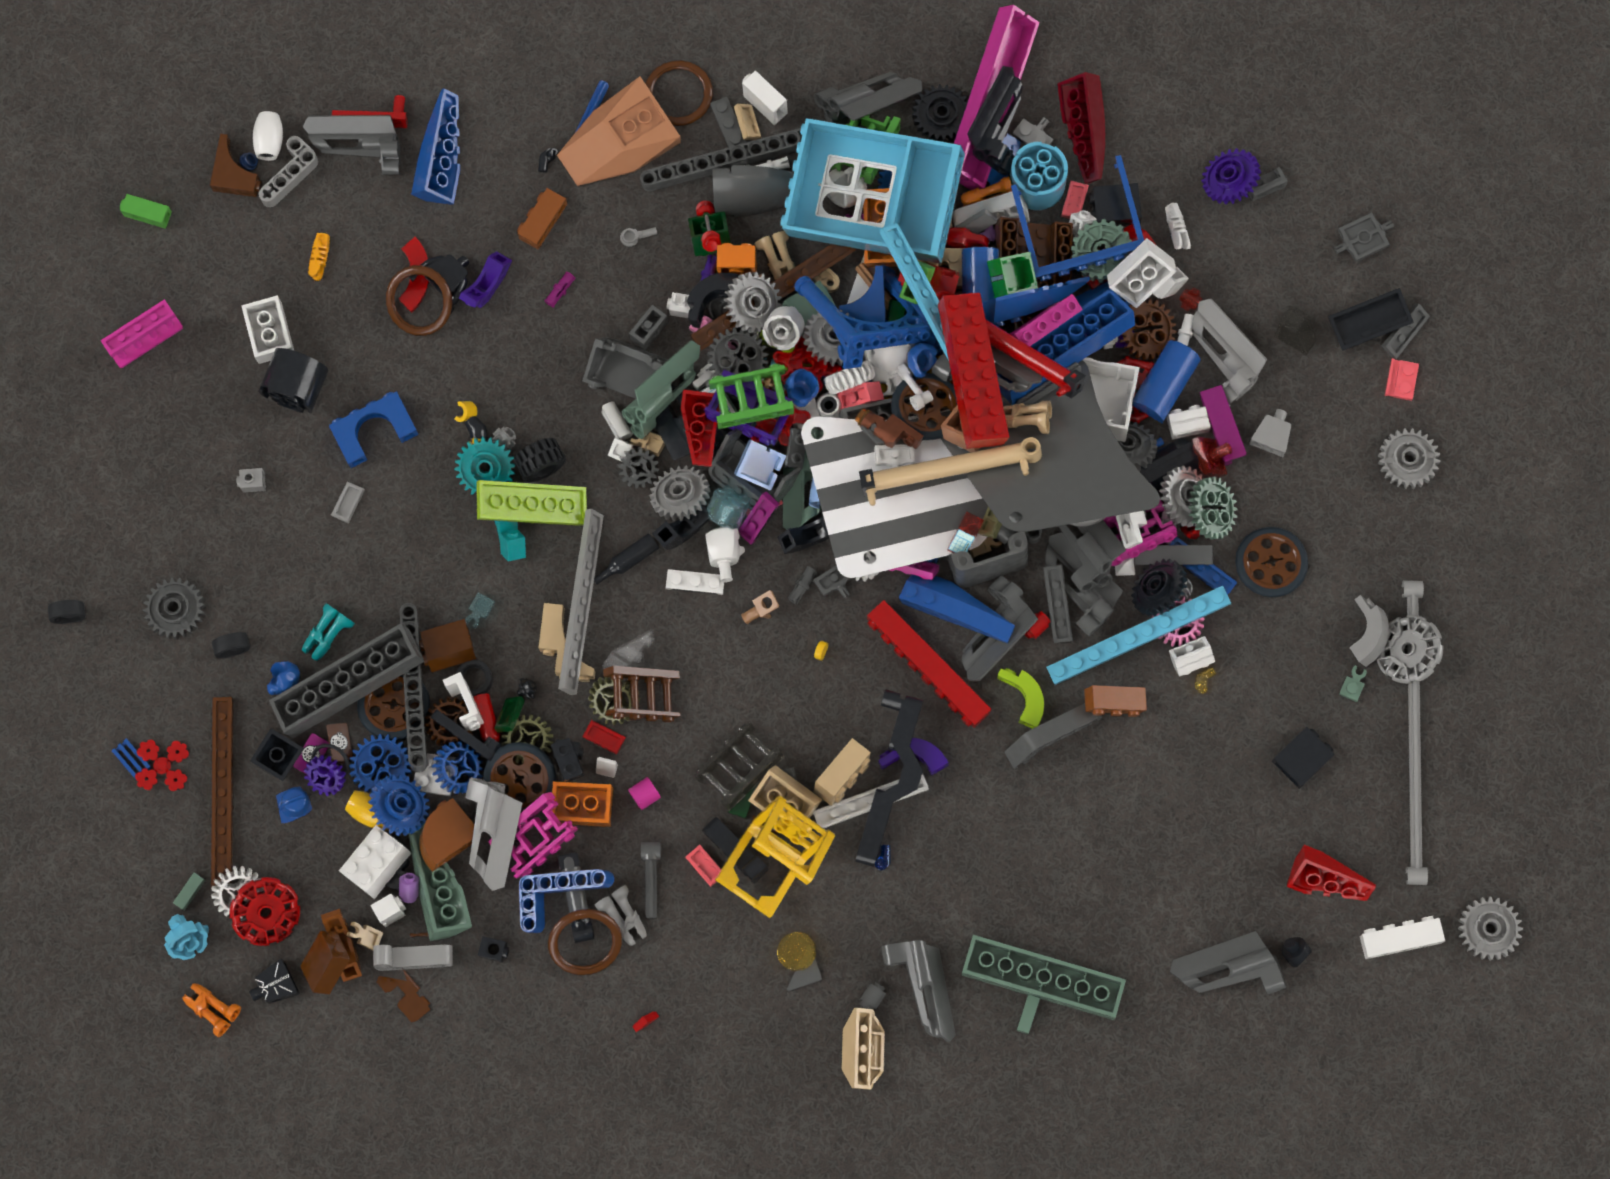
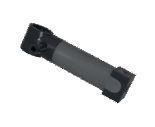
M577 852L558 856L561 872L581 871ZM568 878L565 879L566 886L568 884ZM585 890L565 892L569 913L580 909H588ZM590 918L571 922L575 943L595 939Z

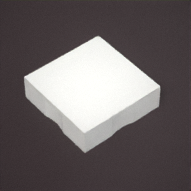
M1086 357L1083 361L1088 366L1096 399L1106 424L1117 441L1125 442L1139 367L1114 362H1100Z

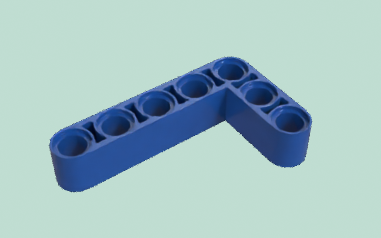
M593 869L523 876L519 881L520 925L522 930L528 933H540L545 927V893L609 888L614 883V875L607 870ZM603 874V875H604V880H603V882L601 883L600 877H601V875ZM584 876L586 877L585 884L582 882ZM566 878H568L567 886L565 885ZM550 879V882H551V883H550V886L548 887V886H547V882H548V880ZM532 881L533 887L530 889V882ZM533 900L534 905H533V908L531 909L530 903H531V901ZM532 920H534L533 928L531 927Z

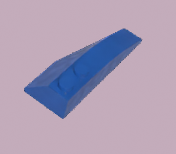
M444 88L439 94L424 135L411 195L427 202L452 205L455 201L460 174V164L457 163L458 154H460V147L457 146V137L459 136V129L457 128L459 96Z
M1090 277L993 298L982 303L985 319L998 327L1005 325L1004 321L1010 320L1011 323L1022 321L1021 317L1045 309L1069 296L1087 283Z
M912 574L906 580L899 596L902 604L1007 644L1015 628L1014 624L959 586L937 576L932 580H926Z

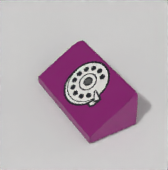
M311 733L303 747L304 750L293 767L307 774L304 772V769L311 760L313 750L320 744H329V742ZM321 748L315 756L318 758L321 755L324 756L328 748Z

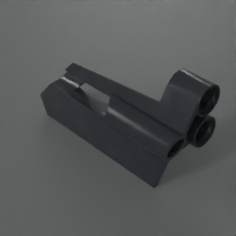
M671 385L672 391H673L677 386ZM682 393L677 397V400L679 401L680 405L682 402ZM669 404L656 417V429L673 460H678L690 455L683 417L682 415L677 417ZM717 428L713 459L725 436L728 434L725 428Z

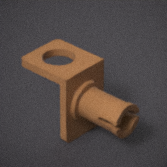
M769 590L752 600L755 607L742 613L741 616L746 624H749L758 617L771 618L770 612L779 608L773 592ZM766 597L772 600L770 608H767L763 601Z

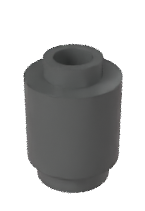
M876 982L874 985L870 983L862 994L859 1005L865 1009L876 1010L886 995L883 992L885 988Z

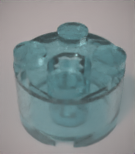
M725 485L724 488L715 489L705 511L709 512L708 517L716 524L726 527L728 524L732 525L731 528L733 529L739 528L748 511L750 499L745 495L737 494L733 487Z

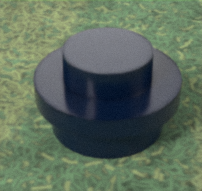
M244 153L240 156V164L244 169L252 171L257 167L258 159L253 153Z

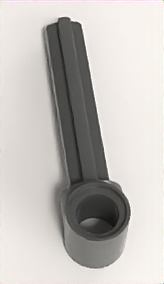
M641 842V859L645 861V912L648 919L657 918V861L661 859L660 842Z

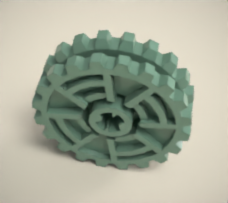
M1102 219L1101 223H1098L1097 220H1094L1092 225L1085 224L1084 230L1079 229L1077 232L1078 237H1074L1073 242L1075 246L1071 247L1072 254H1074L1072 258L1097 252L1099 249L1102 250V248L1107 249L1129 243L1132 240L1129 237V233L1127 231L1124 232L1123 226H1116L1114 221L1107 223L1106 219ZM1114 259L1107 260V263L1101 266L1089 265L1088 269L1081 271L1082 276H1089L1090 281L1094 282L1095 279H1098L1099 283H1103L1104 280H1108L1107 275L1124 259L1114 261Z

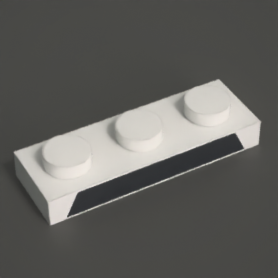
M668 569L666 589L723 595L724 582L720 581L719 574Z

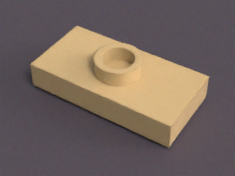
M736 104L734 109L743 140H758L762 138L752 105Z

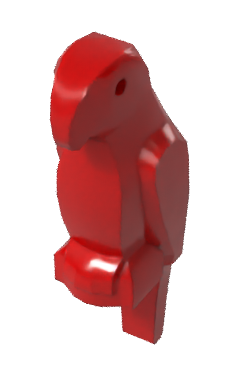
M952 227L949 228L945 248L988 247L989 240L985 235L973 233L967 228Z

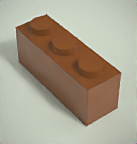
M548 188L541 192L537 198V204L529 210L528 218L518 227L519 239L539 249L567 206L566 198Z
M1092 685L1084 689L1086 712H1093L1095 716L1111 713V716L1128 714L1129 717L1140 716V713L1147 711L1146 689L1144 687Z

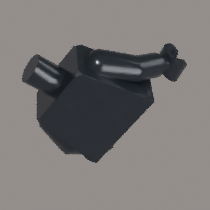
M451 254L427 259L420 265L432 268L445 279L452 295V313L455 309L453 306L457 305L461 292L465 290L468 284L466 278L468 271L465 267L469 265V260L465 256H461L456 260ZM411 275L409 278L413 282L418 275ZM424 276L442 294L436 282Z

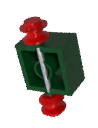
M710 201L699 202L696 206L697 217L688 218L695 257L716 253L717 245L731 243L725 211L715 213L714 205Z

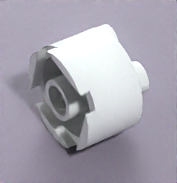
M793 306L778 307L767 318L762 331L763 337L770 346L773 345L778 350H789L796 345L804 332V319Z

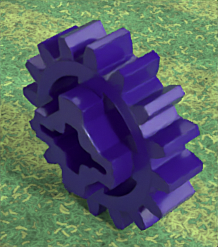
M323 755L319 758L315 756L306 764L307 767L304 769V772L307 774L304 776V779L309 780L307 785L313 786L312 791L319 790V795H322L323 792H325L326 796H329L331 793L335 795L342 789L346 781L343 778L346 773L341 772L343 766H337V760L332 762L330 756L326 759Z

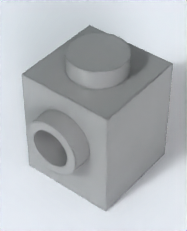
M262 468L239 470V476H237L236 481L237 487H240L242 492L266 491L265 472Z

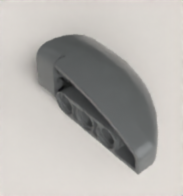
M733 165L731 171L730 168H713L715 213L725 211V216L734 215V218L764 213L785 206V199L790 194L789 181L793 178L794 173L776 168Z

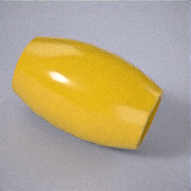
M355 790L345 810L358 822L367 827L374 828L377 825L378 819L372 818L375 813L369 811L373 807V805L368 803L372 799L369 796L370 793ZM379 824L377 826L382 829L383 824Z

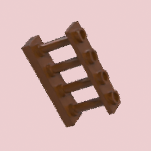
M611 666L603 669V677H611L614 688V708L607 710L606 715L613 716V719L629 717V720H640L641 718H646V721L662 719V722H674L675 718L681 717V713L672 712L670 684H672V681L680 678L679 671ZM623 678L628 679V682H630L631 709L622 708L621 680ZM644 680L647 687V710H639L638 681ZM656 681H661V684H663L664 711H655L654 683Z

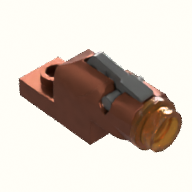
M863 408L855 418L861 430L877 445L885 444L893 448L902 439L907 446L917 449L922 442L923 435L894 414L885 421V418L874 414L869 409Z

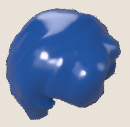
M918 343L908 351V367L914 376L925 377L927 371L933 368L938 360L936 357L938 353L937 348L930 344Z
M802 368L791 373L784 384L788 398L793 399L798 407H806L812 399L817 397L819 392L817 377L812 372Z
M290 661L275 662L270 669L273 678L267 684V690L270 695H279L298 684L300 671L297 665Z

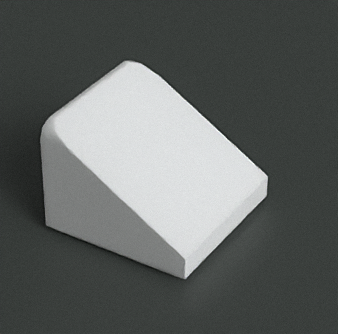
M602 757L597 758L596 774L614 778L618 766L617 762Z

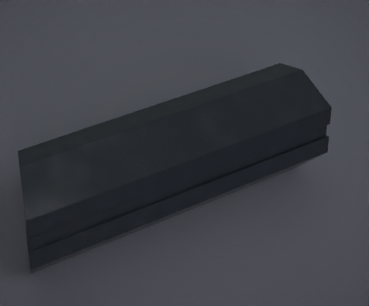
M1180 438L1157 450L1152 464H1147V468L1141 466L1140 473L1160 493L1159 490L1163 489L1160 483L1164 482L1163 476H1166L1168 471L1176 467L1185 466L1187 468L1190 466L1191 471L1196 469L1198 473L1200 471V456L1190 441Z

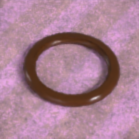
M681 60L667 62L657 67L645 82L652 95L657 79L670 70H688L694 73L702 82L704 97L701 105L695 112L684 117L666 115L673 126L687 125L700 119L709 109L713 98V86L706 72L691 62Z
M412 265L403 268L392 277L387 287L386 306L391 319L400 329L415 336H426L437 332L446 324L452 310V295L447 282L438 272L423 265ZM415 274L424 275L434 280L443 295V309L439 318L432 324L423 327L410 325L404 321L395 306V292L399 283L406 277Z
M580 909L563 916L554 925L548 939V951L554 963L562 970L576 975H591L607 968L616 959L622 946V933L616 921L608 914L593 909ZM583 918H591L603 922L612 934V946L608 955L601 961L588 966H578L567 962L558 950V938L561 931L571 922Z

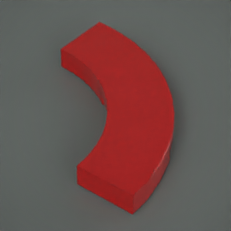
M416 237L401 248L407 256L410 266L420 265L428 259L422 244ZM418 275L413 282L410 279L405 292L399 298V301L411 313L420 305L425 297L429 281L423 275Z

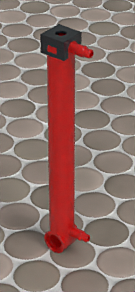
M947 291L935 293L939 301L943 296L952 295ZM986 320L990 344L1059 386L1060 389L1056 392L1058 397L1066 395L1072 399L1083 390L1086 375L1076 369L1073 371L1068 370Z

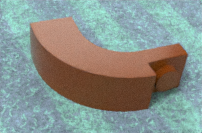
M340 909L322 914L321 919L326 931L338 933L350 957L348 964L341 974L343 982L362 976L353 939L346 936L350 930Z

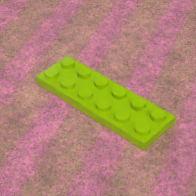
M484 480L476 482L477 520L584 525L585 512L587 510L586 487Z

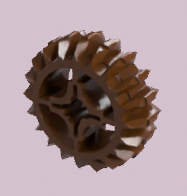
M447 697L446 703H444L443 699H440L441 705L439 706L433 703L435 710L437 709L458 725L460 722L459 717L469 713L467 706H465V701L462 700L459 703L458 697H455L453 702L450 697ZM429 708L428 712L433 714L435 710ZM455 708L460 711L455 712L453 714H447L444 710ZM425 716V719L430 721L425 723V727L430 728L426 733L427 735H432L430 737L431 741L437 739V746H440L442 742L443 746H448L451 742L461 741L455 736H442L443 733L446 734L448 731L441 725L436 730V722L431 716Z

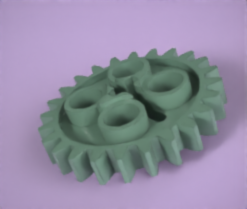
M1203 478L1201 481H1197L1198 485L1193 486L1195 491H1190L1193 498L1188 499L1192 503L1191 506H1188L1192 510L1189 516L1194 518L1191 523H1196L1195 530H1200L1199 535H1204L1205 538H1210V540L1224 538V536H1228L1229 531H1232L1231 525H1235L1233 518H1237V516L1234 514V511L1238 509L1234 507V504L1237 501L1232 500L1234 493H1229L1231 487H1226V482H1221V478ZM1202 507H1209V508H1212V507H1213V508H1214V507H1223V509H1221V510H1218V509H1208V510H1206V509H1202Z

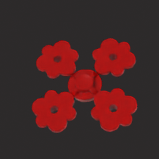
M154 740L141 742L137 755L142 757L144 761L149 759L155 761L153 764L154 770L148 771L147 768H143L141 772L136 773L137 786L143 787L145 790H151L153 785L157 784V773H166L167 779L164 782L166 785H169L170 791L183 789L187 776L182 774L179 769L175 772L170 770V761L176 760V762L180 763L189 756L186 744L173 741L171 746L167 747V759L165 757L158 758L157 752L160 749L156 746Z

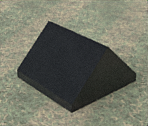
M271 728L250 762L269 775L284 781L304 748Z

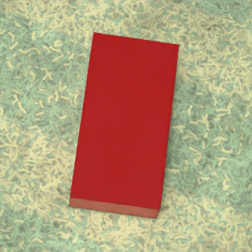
M593 720L590 721L582 736L584 739L616 755L626 737Z

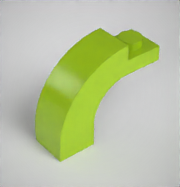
M1000 669L997 679L1017 688L1025 698L1026 706L1019 719V723L1031 729L1039 726L1044 711V698L1038 683L1023 670L1018 677L1010 669Z

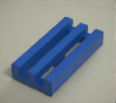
M127 738L116 749L112 750L114 755L134 778L136 773L118 752L121 750L139 772L142 771V768L124 748L126 745L143 763L145 768L148 770L152 768L142 757L137 755L136 748Z

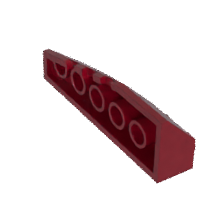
M1084 72L1057 83L1062 121L1068 126L1067 135L1072 140L1074 145L1072 148L1073 152L1079 159L1078 166L1085 184H1089L1102 179L1105 156V115L1100 76Z

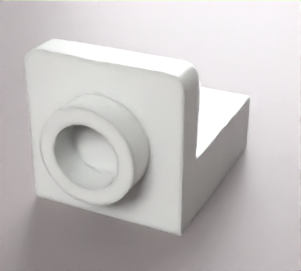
M1081 210L1071 214L1069 223H1073V238L1078 237L1077 232L1079 229H1085V224H1091L1096 220L1090 212Z

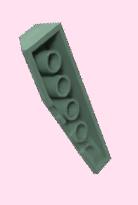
M424 823L418 831L416 830L413 834L409 833V841L415 875L419 878V896L430 941L457 935L472 928L464 891L461 885L458 884L455 874L450 869L448 863L432 872L421 855L419 843Z

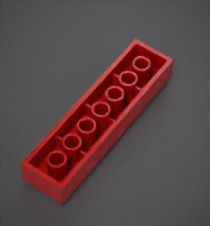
M968 293L943 296L938 303V309L966 449L1004 445L1009 439V432L981 294Z

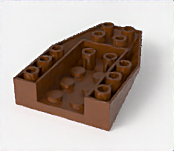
M1000 217L995 223L996 248L999 249V258L1028 252L1019 218ZM1054 222L1051 225L1027 223L1039 267L1072 258L1073 223ZM1072 270L1069 271L1070 274L1059 277L1057 274L1051 276L1052 279L1041 282L1040 279L1036 280L1037 286L1040 288L1070 281L1072 279ZM1045 309L1021 317L1022 321L1013 323L1014 329L1016 330Z

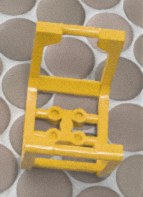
M780 795L752 821L715 879L729 889V891L769 918L773 916L795 877L806 885L813 880L835 837L833 832L822 828L788 804L787 800ZM773 826L778 833L785 835L792 843L800 844L806 849L801 853L771 832ZM812 829L816 830L821 835L819 836L818 834L813 832ZM752 836L756 838L752 847L766 857L771 855L790 869L774 896H761L759 900H756L736 886L739 878L733 868ZM804 837H808V838H810L811 840H813L814 842L811 843V842H809L808 840H806ZM812 855H814L810 865H804L805 862Z

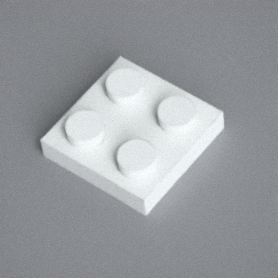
M427 753V768L423 772H415V786H422L420 792L451 796L452 791L448 793L447 786L442 789L440 788L442 782H435L438 775H432L436 769L431 766L437 763L433 760V757L438 755ZM448 756L446 760H455L456 757ZM418 758L417 765H420L423 759ZM445 768V771L449 777V771Z

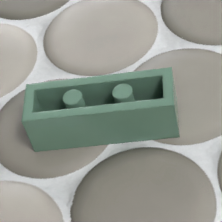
M193 873L173 904L185 911L206 880Z
M1028 994L1017 1031L1029 1034L1040 998Z

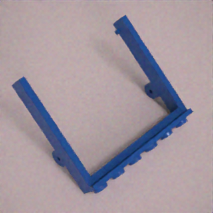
M1121 155L1115 156L1117 164H1114L1115 169L1118 168L1137 240L1043 267L1038 266L1019 196L1022 193L1018 191L1016 184L1011 185L1028 252L1031 253L1036 280L1040 279L1043 282L1052 279L1051 276L1053 275L1065 276L1070 274L1069 271L1071 270L1083 271L1088 269L1089 265L1101 266L1106 264L1107 260L1114 259V261L1125 259V255L1132 253L1144 241Z

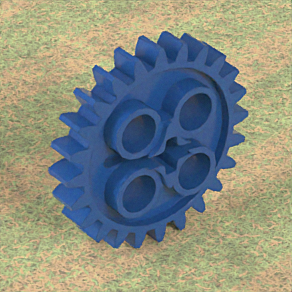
M379 734L376 740L371 735L370 742L364 738L365 745L358 743L357 745L360 750H353L356 757H350V760L354 762V764L349 765L350 769H354L350 775L353 777L357 776L353 782L359 783V789L365 787L364 792L369 793L370 790L373 792L372 788L377 785L376 783L380 781V777L384 774L389 776L394 774L396 778L401 774L403 780L407 777L406 774H412V771L407 769V767H410L408 755H405L408 752V748L401 749L404 745L403 742L396 744V737L390 741L388 734L385 739H382L381 734ZM375 749L382 750L381 755L378 757H374L372 752ZM396 757L399 759L398 764L390 765V759ZM383 762L385 767H380L378 770L377 763L381 764ZM365 766H372L373 769L370 773H363ZM376 772H377L376 778H375V780L373 781V780H372V777H374V775H375Z

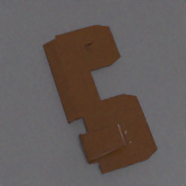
M404 969L403 972L406 980L379 976L376 983L385 993L391 992L397 986L405 993L406 996L399 1001L397 1007L411 1023L418 1021L430 1010L428 1007L429 1001L424 996L419 997L416 992L420 987Z

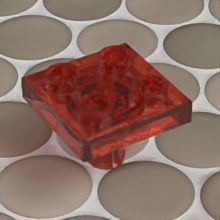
M1204 437L1192 439L1193 451L1198 456L1201 472L1204 475L1217 477L1227 475L1222 457L1232 454L1231 445L1226 442L1218 447L1216 439Z

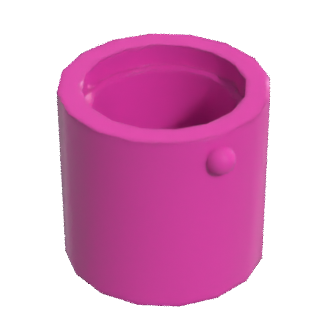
M648 777L628 789L641 811L661 798Z

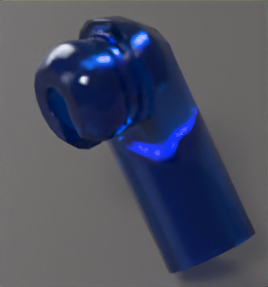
M881 845V855L875 861V867L880 871L885 870L891 864V845Z

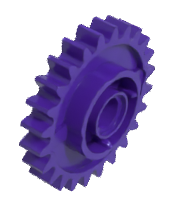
M1237 148L1233 153L1230 149L1227 154L1222 151L1221 157L1215 156V161H1209L1211 166L1205 167L1207 172L1202 173L1204 177L1201 180L1204 184L1202 187L1208 197H1211L1213 201L1217 200L1219 204L1223 201L1225 205L1229 201L1234 204L1235 199L1241 201L1242 196L1248 197L1247 193L1254 192L1252 187L1258 186L1256 181L1261 179L1258 175L1261 173L1260 165L1255 156H1252L1250 152L1246 153L1244 149L1239 152Z

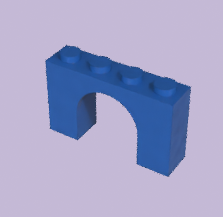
M397 391L394 393L389 392L382 399L371 401L366 404V407L360 410L355 409L348 416L337 418L329 425L350 468L367 461L358 441V431L361 425L368 419L379 417L388 420L393 425L401 443L419 435Z

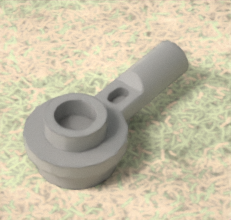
M656 227L642 231L631 228L625 229L620 235V241L623 245L632 247L641 238L657 235Z

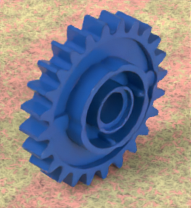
M394 774L390 777L386 776L376 783L377 785L372 788L373 792L369 794L372 799L368 803L373 805L369 811L375 813L372 818L378 819L377 825L383 824L382 830L388 828L389 834L394 831L397 836L401 833L404 836L409 833L413 834L422 827L421 825L426 822L425 819L429 816L426 811L430 807L425 805L429 799L423 798L426 792H420L422 786L416 787V781L409 782L408 776L404 780L401 774L397 778Z

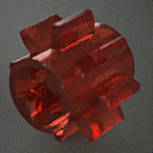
M1194 287L1192 290L1186 288L1179 298V301L1182 302L1181 307L1188 312L1190 309L1196 310L1199 301L1203 300L1200 297L1201 291Z

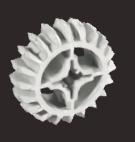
M864 361L861 367L843 369L831 374L824 379L826 389L829 391V394L834 395L865 383L876 376L874 367L870 361Z
M233 866V872L226 868V875L224 876L223 873H219L221 880H214V883L218 886L211 887L212 891L215 892L211 894V897L216 899L213 903L214 906H219V912L225 910V916L229 915L232 899H235L237 896L234 891H238L248 881L261 880V878L257 879V872L252 874L251 868L247 869L246 872L244 866L240 867V871H237L236 866ZM241 878L235 884L229 883L231 880ZM261 887L256 889L258 893L264 891V889ZM223 889L231 894L229 903H226L222 898ZM244 898L243 901L248 903L249 899Z

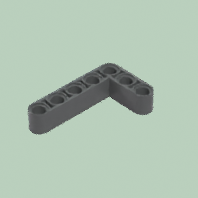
M1084 703L1029 730L1004 753L1013 768L1017 769L1018 765L1027 763L1041 749L1090 726L1094 720H1100L1103 716H1095L1093 712H1086Z

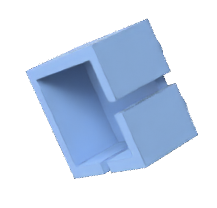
M749 439L734 474L771 491L778 476L773 472V469L780 471L786 455L769 447L767 449L765 445Z

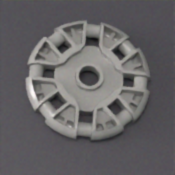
M1407 615L1405 618L1398 617L1389 623V637L1392 633L1394 636L1391 641H1387L1383 652L1377 659L1381 671L1386 676L1392 677L1393 681L1404 684H1411L1412 681L1416 680L1420 682L1428 678L1434 672L1435 666L1440 664L1443 656L1442 636L1432 622H1427L1426 618L1422 616ZM1408 625V630L1403 631V626ZM1420 628H1424L1422 634L1418 632ZM1433 641V646L1430 647L1428 642ZM1412 644L1413 650L1409 654H1405V646ZM1390 650L1391 656L1386 657L1385 652ZM1426 657L1431 659L1427 665L1423 664ZM1395 664L1399 666L1396 671L1394 670ZM1409 669H1414L1415 673L1410 674Z

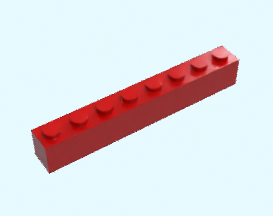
M884 600L867 615L869 627L874 631L878 630L882 634L880 636L887 645L891 643L895 647L894 652L900 658L905 657L909 661L907 665L914 672L918 671L922 675L920 678L926 685L929 686L931 684L935 688L934 692L940 699L945 698L949 702L947 705L954 713L958 711L963 716L961 720L968 727L971 725L975 728L991 713V708Z

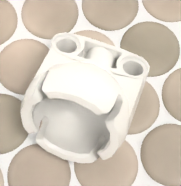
M918 343L865 350L866 359L871 362L875 370L876 376L872 379V382L880 381V384L888 385L887 391L883 393L884 397H891L896 387L903 381L896 372L898 371V366L905 364L910 375H914L908 367L907 353Z

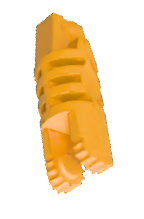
M317 233L312 246L308 275L316 281L322 279L324 268L326 267L330 236L326 233Z

